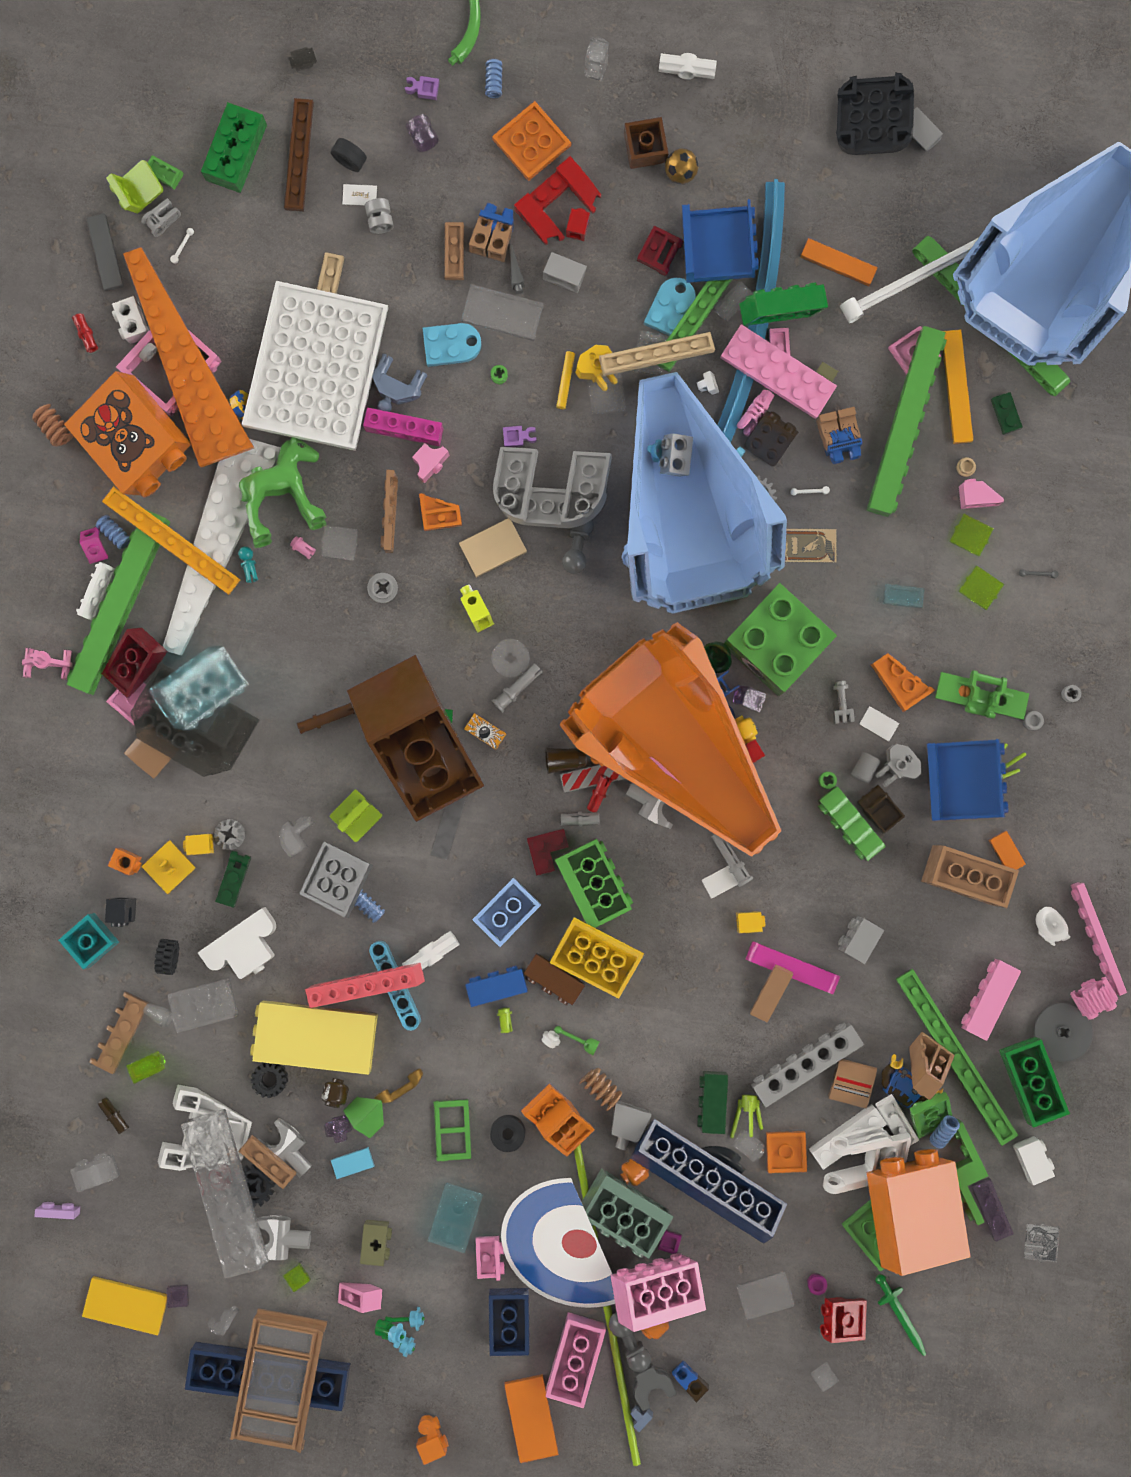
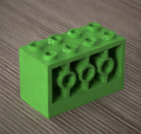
M597 839L555 859L586 924L594 928L632 910L630 905L633 904L628 892L624 894L622 890L624 883L619 875L615 876L613 872L616 867L612 859H607L604 854L607 849L603 841L598 842ZM585 860L593 861L592 869L583 868ZM594 877L602 879L599 887L591 885ZM603 895L606 897L610 896L608 904L600 903Z

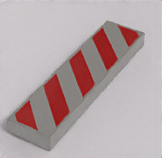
M600 765L560 774L564 793L596 786L601 775L610 777L612 782L625 778L610 768Z

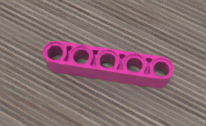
M753 941L745 958L770 970H773L775 964L792 971L793 979L830 994H834L840 976Z

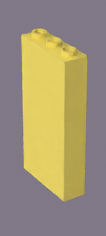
M264 1000L256 1006L255 1017H258V1020L253 1028L255 1044L251 1045L250 1055L253 1056L252 1061L370 1074L378 1018L377 1013L325 1007L309 1008L307 1005Z

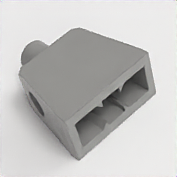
M621 1101L614 1105L611 1134L618 1137L616 1148L627 1150L629 1140L638 1143L651 1118L650 1110Z

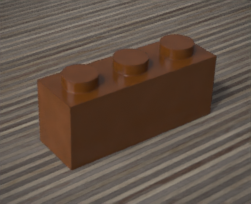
M538 953L534 955L524 971L527 981L534 985L536 982L542 985L541 989L549 995L554 993L559 996L558 1000L566 1006L568 1004L573 1005L585 987V983L551 964L549 960Z

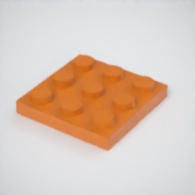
M536 101L492 136V140L528 181L571 147L570 140Z

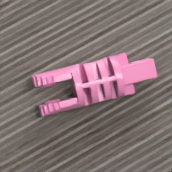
M763 390L753 400L747 412L744 413L738 422L737 427L744 429L743 434L745 436H749L759 420L765 414V411L768 410L774 398V394L771 391Z

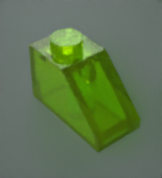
M156 1051L126 1065L133 1084L166 1069L164 1066L166 1062L163 1055Z

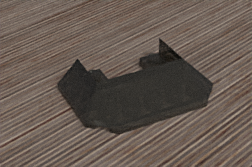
M160 662L130 712L134 721L137 739L203 777L231 770L260 719L226 700L209 731L205 732L176 715L195 682Z

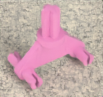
M25 648V659L22 660V665L24 666L22 677L31 678L33 666L40 669L51 666L62 667L61 679L67 680L70 668L73 667L71 662L72 651L64 650L63 661L51 658L44 651Z

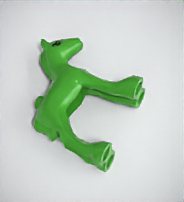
M291 437V440H287L280 448L276 466L264 470L262 467L253 468L251 474L242 478L239 482V488L242 493L241 501L248 502L246 504V513L255 548H262L272 543V535L269 529L260 523L258 517L259 507L266 496H280L290 493L295 499L299 511L310 530L320 529L326 525L325 518L327 517L323 509L312 505L308 501L304 492L302 477L297 469V462L299 461L315 463L319 460V453L303 442L302 439Z

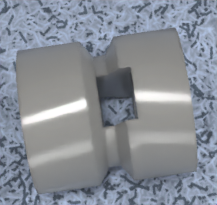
M376 198L365 203L371 233L382 234L394 228L392 216L390 215V205L387 199Z

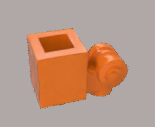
M424 1415L419 1422L418 1430L426 1436L418 1439L416 1448L424 1465L445 1456L449 1446L446 1436L440 1432L441 1425L437 1416Z

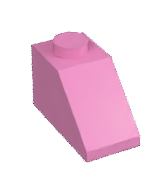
M967 479L959 486L961 509L999 506L1004 502V499L983 481Z
M339 1283L338 1303L361 1313L381 1309V1288L371 1284Z

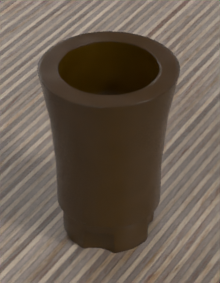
M545 748L547 774L586 767V754L577 748Z

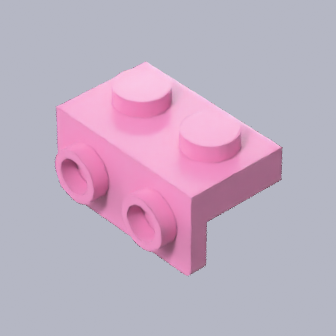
M499 1236L476 1237L477 1279L496 1278V1281H500L501 1274H505L504 1262L500 1261V1254H504Z

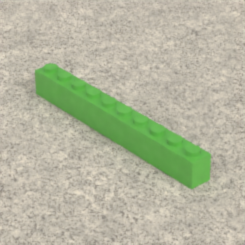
M923 326L919 332L866 511L889 517L897 509V494L900 495L904 484L901 481L903 476L906 477L909 466L906 464L908 458L911 459L914 452L912 444L914 440H917L920 432L917 427L919 422L922 423L925 411L922 410L924 404L927 405L930 398V393H928L929 387H932L935 382L936 375L933 374L935 368L938 369L941 362L939 353L940 350H944L947 339H944L946 332Z
M148 511L161 522L169 526V520L160 515ZM138 528L130 535L129 546L122 553L123 559L121 564L114 571L115 577L113 582L109 583L106 589L107 595L105 600H102L99 605L97 618L95 617L92 620V629L89 635L84 638V647L81 653H78L76 656V665L67 677V685L87 694L94 695L102 677L101 673L113 653L160 547L159 543Z

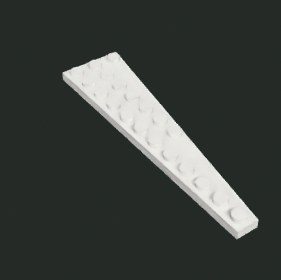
M250 439L255 449L218 462L194 546L224 568L244 531L245 524L248 522L246 504L248 502L241 501L242 493L239 488V482L242 478L249 476L253 468L262 467L264 470L274 467L277 463L281 447ZM187 565L163 644V647L168 652L181 656L188 645L194 628L200 620L204 608H206L209 602L208 599L212 591L216 587L215 584L189 565Z

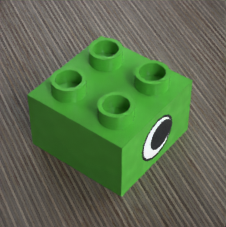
M779 583L724 644L729 647L731 653L777 696H780L786 692L837 635Z

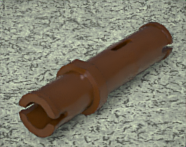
M350 702L320 715H312V718L298 722L297 726L300 729V733L303 734L315 728L320 729L325 724L355 714Z

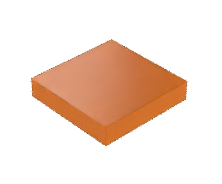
M805 1131L766 1132L768 1173L807 1172Z

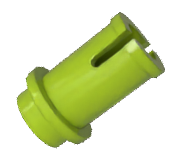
M510 1008L498 1009L497 1016H499L501 1033L513 1031L510 1016L512 1011H510Z

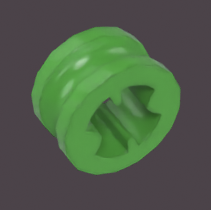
M502 365L494 366L491 369L492 381L496 384L506 382L508 378L507 369ZM500 370L501 373L504 372V374H502V378H498V376L495 377V375L497 374L496 371Z
M832 772L822 773L818 779L819 785L824 789L833 788L837 783L836 775ZM831 776L832 784L825 785L823 777Z

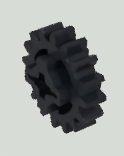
M254 1164L251 1165V1168L245 1165L244 1171L240 1169L237 1172L239 1176L233 1178V1181L237 1183L233 1184L232 1189L237 1190L233 1196L239 1195L238 1203L245 1201L244 1207L251 1203L252 1208H255L257 1203L261 1207L264 1201L268 1202L271 1199L269 1195H273L275 1192L271 1188L276 1183L271 1182V1179L256 1168ZM250 1173H256V1174H259V1175H258V1176H252ZM258 1180L257 1186L249 1191L251 1185ZM263 1180L266 1182V1188L263 1186Z

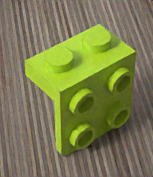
M141 160L123 177L112 173L106 177L111 191L120 200V206L126 211L137 214L163 192V187L145 160Z

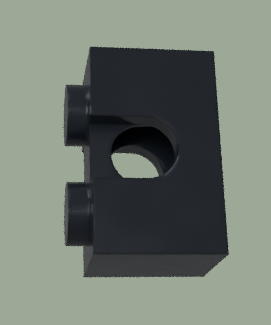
M116 897L106 899L105 923H111L112 927L128 926L129 922L135 921L136 898Z

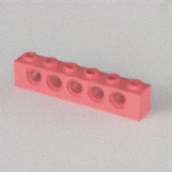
M415 963L314 984L305 989L309 1008L416 987L425 982L421 963Z

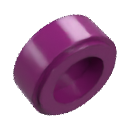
M818 1273L812 1274L807 1280L808 1289L812 1294L822 1295L827 1290L828 1284L823 1275Z

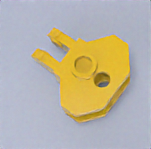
M594 345L582 353L575 371L579 379L592 380L603 391H606L608 387L602 378L603 373L599 356L612 353L610 348L605 345ZM614 374L606 376L613 385L618 383Z

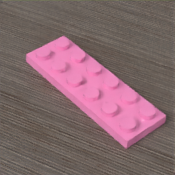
M742 324L720 356L722 360L814 419L818 417L837 387L831 381Z

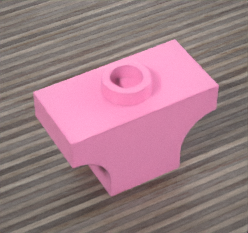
M424 443L412 458L420 467L417 475L423 483L434 473L437 474L442 469L443 462L450 456L448 450L443 446L439 449H432Z

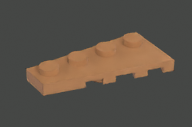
M386 470V497L383 501L385 517L382 518L384 536H381V547H384L386 553H393L398 477L394 470Z

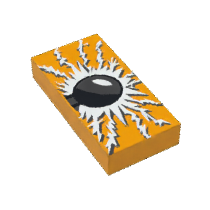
M475 713L464 728V730L497 750L506 736L505 732Z

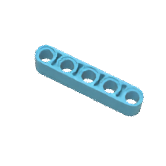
M376 941L371 945L369 952L377 971L383 970L382 966L386 962L390 963L392 968L398 967L386 942ZM376 945H381L384 948L382 955L375 953L374 948ZM408 988L387 992L402 1026L410 1031L416 1029L421 1022V1017ZM399 999H407L408 1007L402 1008L398 1003ZM408 1016L416 1018L415 1025L407 1023L406 1019Z

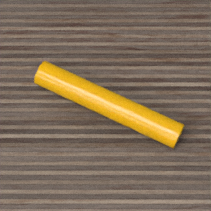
M567 351L565 354L556 405L558 409H566L575 353Z

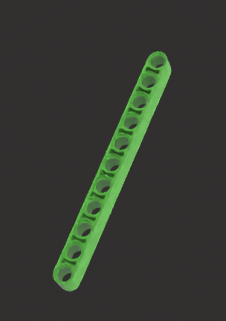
M926 236L912 250L914 256L924 266L948 254L930 236ZM956 262L936 272L933 276L960 302L958 282L954 281L953 273L959 266ZM1011 354L1052 396H1057L1070 383L1069 377L1058 365H1047L1046 362H1037L1036 365L1028 366Z

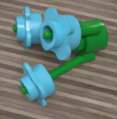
M417 1307V1311L410 1312V1317L392 1318L386 1316L385 1320L379 1319L375 1326V1335L394 1343V1348L400 1346L399 1352L404 1357H407L408 1354L411 1355L415 1351L416 1343H414V1338L406 1337L403 1324L399 1323L395 1326L392 1322H410V1326L415 1327L416 1331H419V1327L424 1324V1313L421 1312L420 1307Z

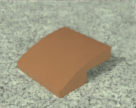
M148 724L124 754L154 779L177 753L179 748L152 725Z

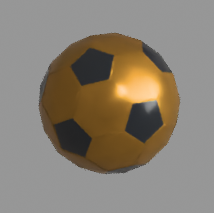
M682 148L670 153L665 163L667 176L672 182L677 184H685L693 180L699 168L698 160L694 153Z

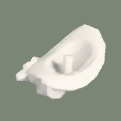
M1044 907L1039 910L1036 915V925L1039 935L1045 941L1055 946V941H1065L1070 938L1065 920L1055 909Z

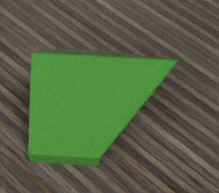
M357 1096L343 1110L353 1128L368 1138H371L384 1125L382 1100Z

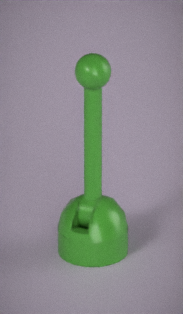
M556 1026L554 1029L555 1033H561L582 1043L585 1051L591 1055H594L600 1042L592 1038L584 1041L562 1030L560 1026Z

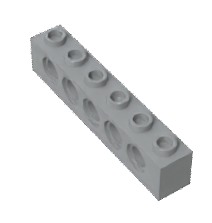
M845 1022L835 1027L836 1031L831 1034H823L814 1045L812 1043L802 1048L803 1052L798 1055H790L786 1058L787 1062L781 1066L777 1064L770 1069V1073L765 1076L762 1074L756 1077L751 1086L765 1108L862 1047L864 1043L850 1023L845 1024ZM840 1037L843 1038L842 1046L835 1047V1040ZM821 1048L827 1049V1054L824 1057L818 1056V1051ZM806 1058L810 1059V1066L803 1068L802 1061ZM788 1069H794L795 1073L792 1078L785 1077ZM771 1080H778L776 1088H769Z

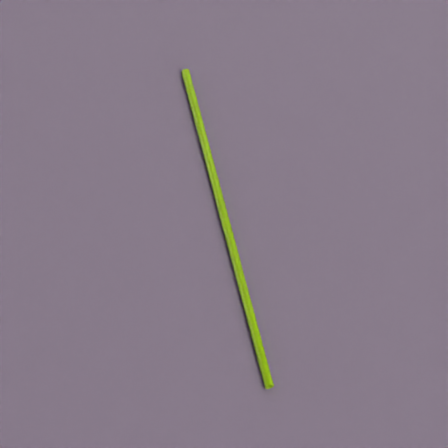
M579 1145L574 1150L582 1197L584 1199L589 1187L581 1145ZM593 1225L592 1228L598 1240L597 1229ZM611 1305L603 1306L633 1466H638L641 1462L633 1420L630 1414L631 1410L617 1336L609 1328V1320L613 1315Z

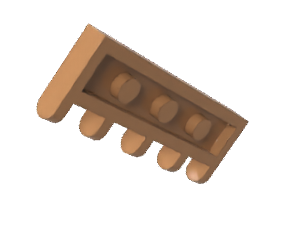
M128 992L123 994L125 998H128L124 1009L117 1007L115 1010L116 1013L120 1014L115 1027L108 1025L106 1028L112 1032L107 1043L99 1042L97 1047L103 1050L99 1059L91 1058L89 1061L91 1064L111 1074L115 1073L150 1004Z

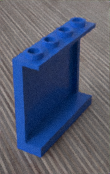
M750 199L747 200V206L690 211V204L682 205L686 283L754 278L755 270H759V261L754 256V253H757V241H753V236H756V224H752V219H755V208L751 207Z
M1000 739L927 744L932 821L1005 817V813H1009L1008 801L1004 802V794H1007V782H1003V774H1006L1005 762L1002 763L1001 755H1005L1004 743H1000Z

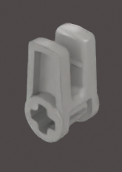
M168 198L142 217L141 222L152 230L151 233L155 237L162 235L181 216V212L176 207L172 209V203Z

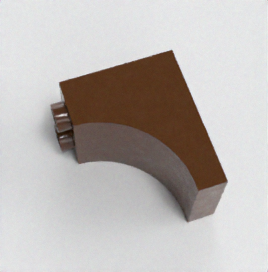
M416 655L347 690L369 747L416 822L484 787L479 773L466 752Z

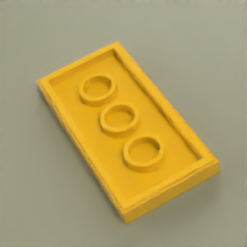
M93 1276L82 1317L158 1335L169 1295Z

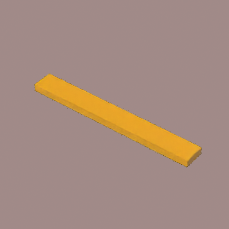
M114 486L102 500L105 505L228 595L231 594L240 582L238 577L132 499L122 494Z

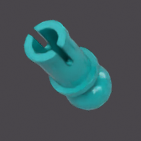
M244 546L238 552L239 558L244 561L240 565L244 569L246 582L252 583L250 575H252L253 582H256L259 579L255 569L256 561L251 560L253 558V550L250 547Z

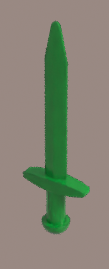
M883 1274L877 1275L875 1279L876 1284L880 1285L885 1294L878 1301V1304L881 1306L889 1302L912 1344L925 1356L926 1352L922 1340L897 1299L903 1288L898 1287L891 1290L886 1282V1276Z

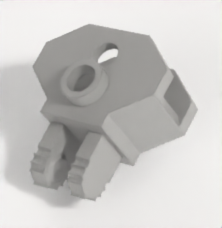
M895 744L886 750L887 762L875 776L878 778L883 776L886 771H890L892 776L884 781V787H887L901 777L915 779L921 774V761L908 746Z

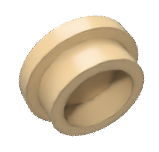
M962 458L957 463V472L963 477H969L975 472L976 464L971 458Z

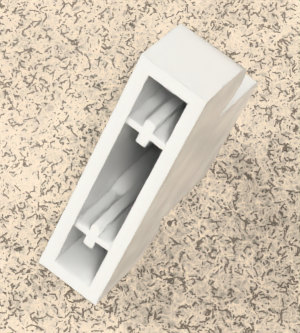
M266 907L261 908L199 951L198 954L211 970H219L229 963L239 979L248 976L252 972L257 974L265 968L263 965L274 957L273 951L263 937L275 932L276 922Z

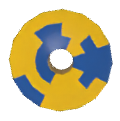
M238 390L230 396V404L235 414L243 420L249 394L243 390Z

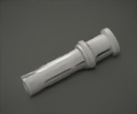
M534 663L509 688H504L503 693L496 699H492L491 702L504 713V709L512 701L515 702L517 696L543 673L542 670Z
M715 834L711 836L730 867L729 872L733 873L738 881V886L741 887L754 879L745 869V863L739 861L730 844Z

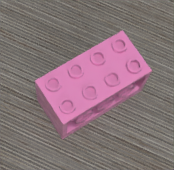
M681 1253L670 1255V1258L654 1259L653 1263H640L635 1265V1268L629 1270L627 1268L619 1269L617 1273L610 1275L618 1322L635 1332L705 1311L706 1307L698 1262L690 1259V1257L683 1256Z

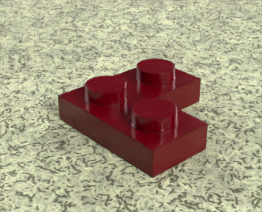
M564 829L527 838L536 876L555 871L550 852L569 847Z

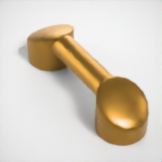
M421 1068L407 1076L410 1082L391 1094L388 1089H385L374 1097L375 1100H382V1103L393 1102L415 1088L423 1076Z

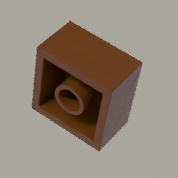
M662 117L624 124V138L630 169L666 163L669 153Z

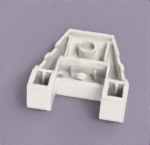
M177 1085L173 1106L175 1110L190 1112L182 1145L162 1142L158 1158L159 1167L181 1171L186 1170V1168H199L210 1164L242 1161L243 1155L238 1151L248 1139L252 1122L198 1088Z

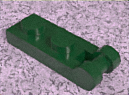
M236 851L231 852L215 902L235 908L251 856H242ZM236 862L242 863L241 868L235 867Z

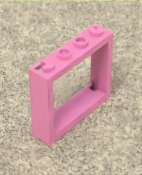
M151 330L116 366L120 372L133 375L131 372L142 361L139 358L142 349L148 343L156 346ZM190 332L196 345L209 356L206 363L212 372L217 371L216 368L222 362L220 358ZM139 381L169 416H172L177 410L179 411L174 396L165 404Z

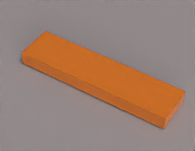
M808 238L800 258L867 286H870L878 268Z

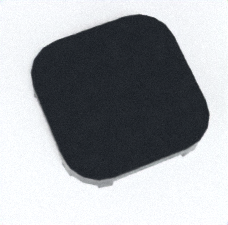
M895 72V76L862 79H857V75L849 77L850 80L845 82L838 89L836 136L841 150L850 155L894 153L906 148L913 136V82L911 83L908 78L903 76V73Z

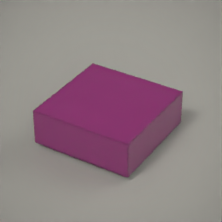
M666 1230L659 1241L658 1250L676 1254L682 1234Z

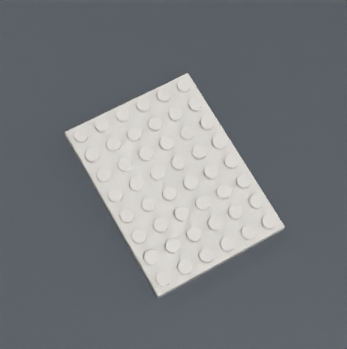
M276 281L242 426L356 451L388 305Z

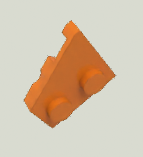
M422 493L419 494L424 531L462 526L459 505L447 503Z

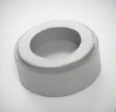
M148 343L140 352L139 358L144 362H148L155 355L157 347L152 343Z
M1031 711L1025 714L1023 724L1028 730H1038L1043 726L1044 718L1041 713Z

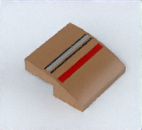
M841 1059L837 1062L833 1074L834 1080L828 1094L829 1099L866 1109L872 1093L877 1068Z

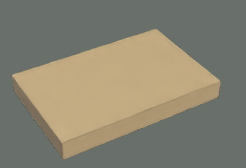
M509 518L459 543L476 578L527 552Z

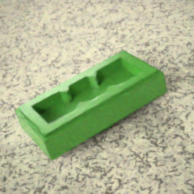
M153 155L148 161L158 181L175 190L184 173Z

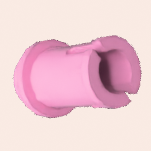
M296 536L290 543L292 550H297L307 559H310V555L313 556L316 551L315 548L305 543L302 537L298 538Z

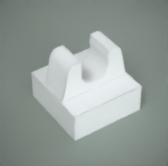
M711 371L703 373L704 380L697 382L698 390L701 392L708 390L712 395L719 393L714 374Z

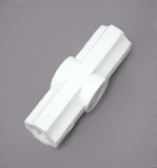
M661 53L659 72L678 74L682 79H692L694 77L714 79L717 61L700 59L691 53H683L681 56Z
M449 931L435 942L432 941L424 946L417 954L403 962L402 965L421 963L423 970L442 959L443 955L460 944L455 935Z

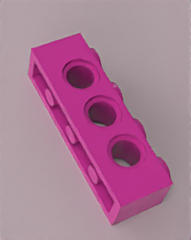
M367 408L363 424L366 432L439 447L444 429L441 422Z

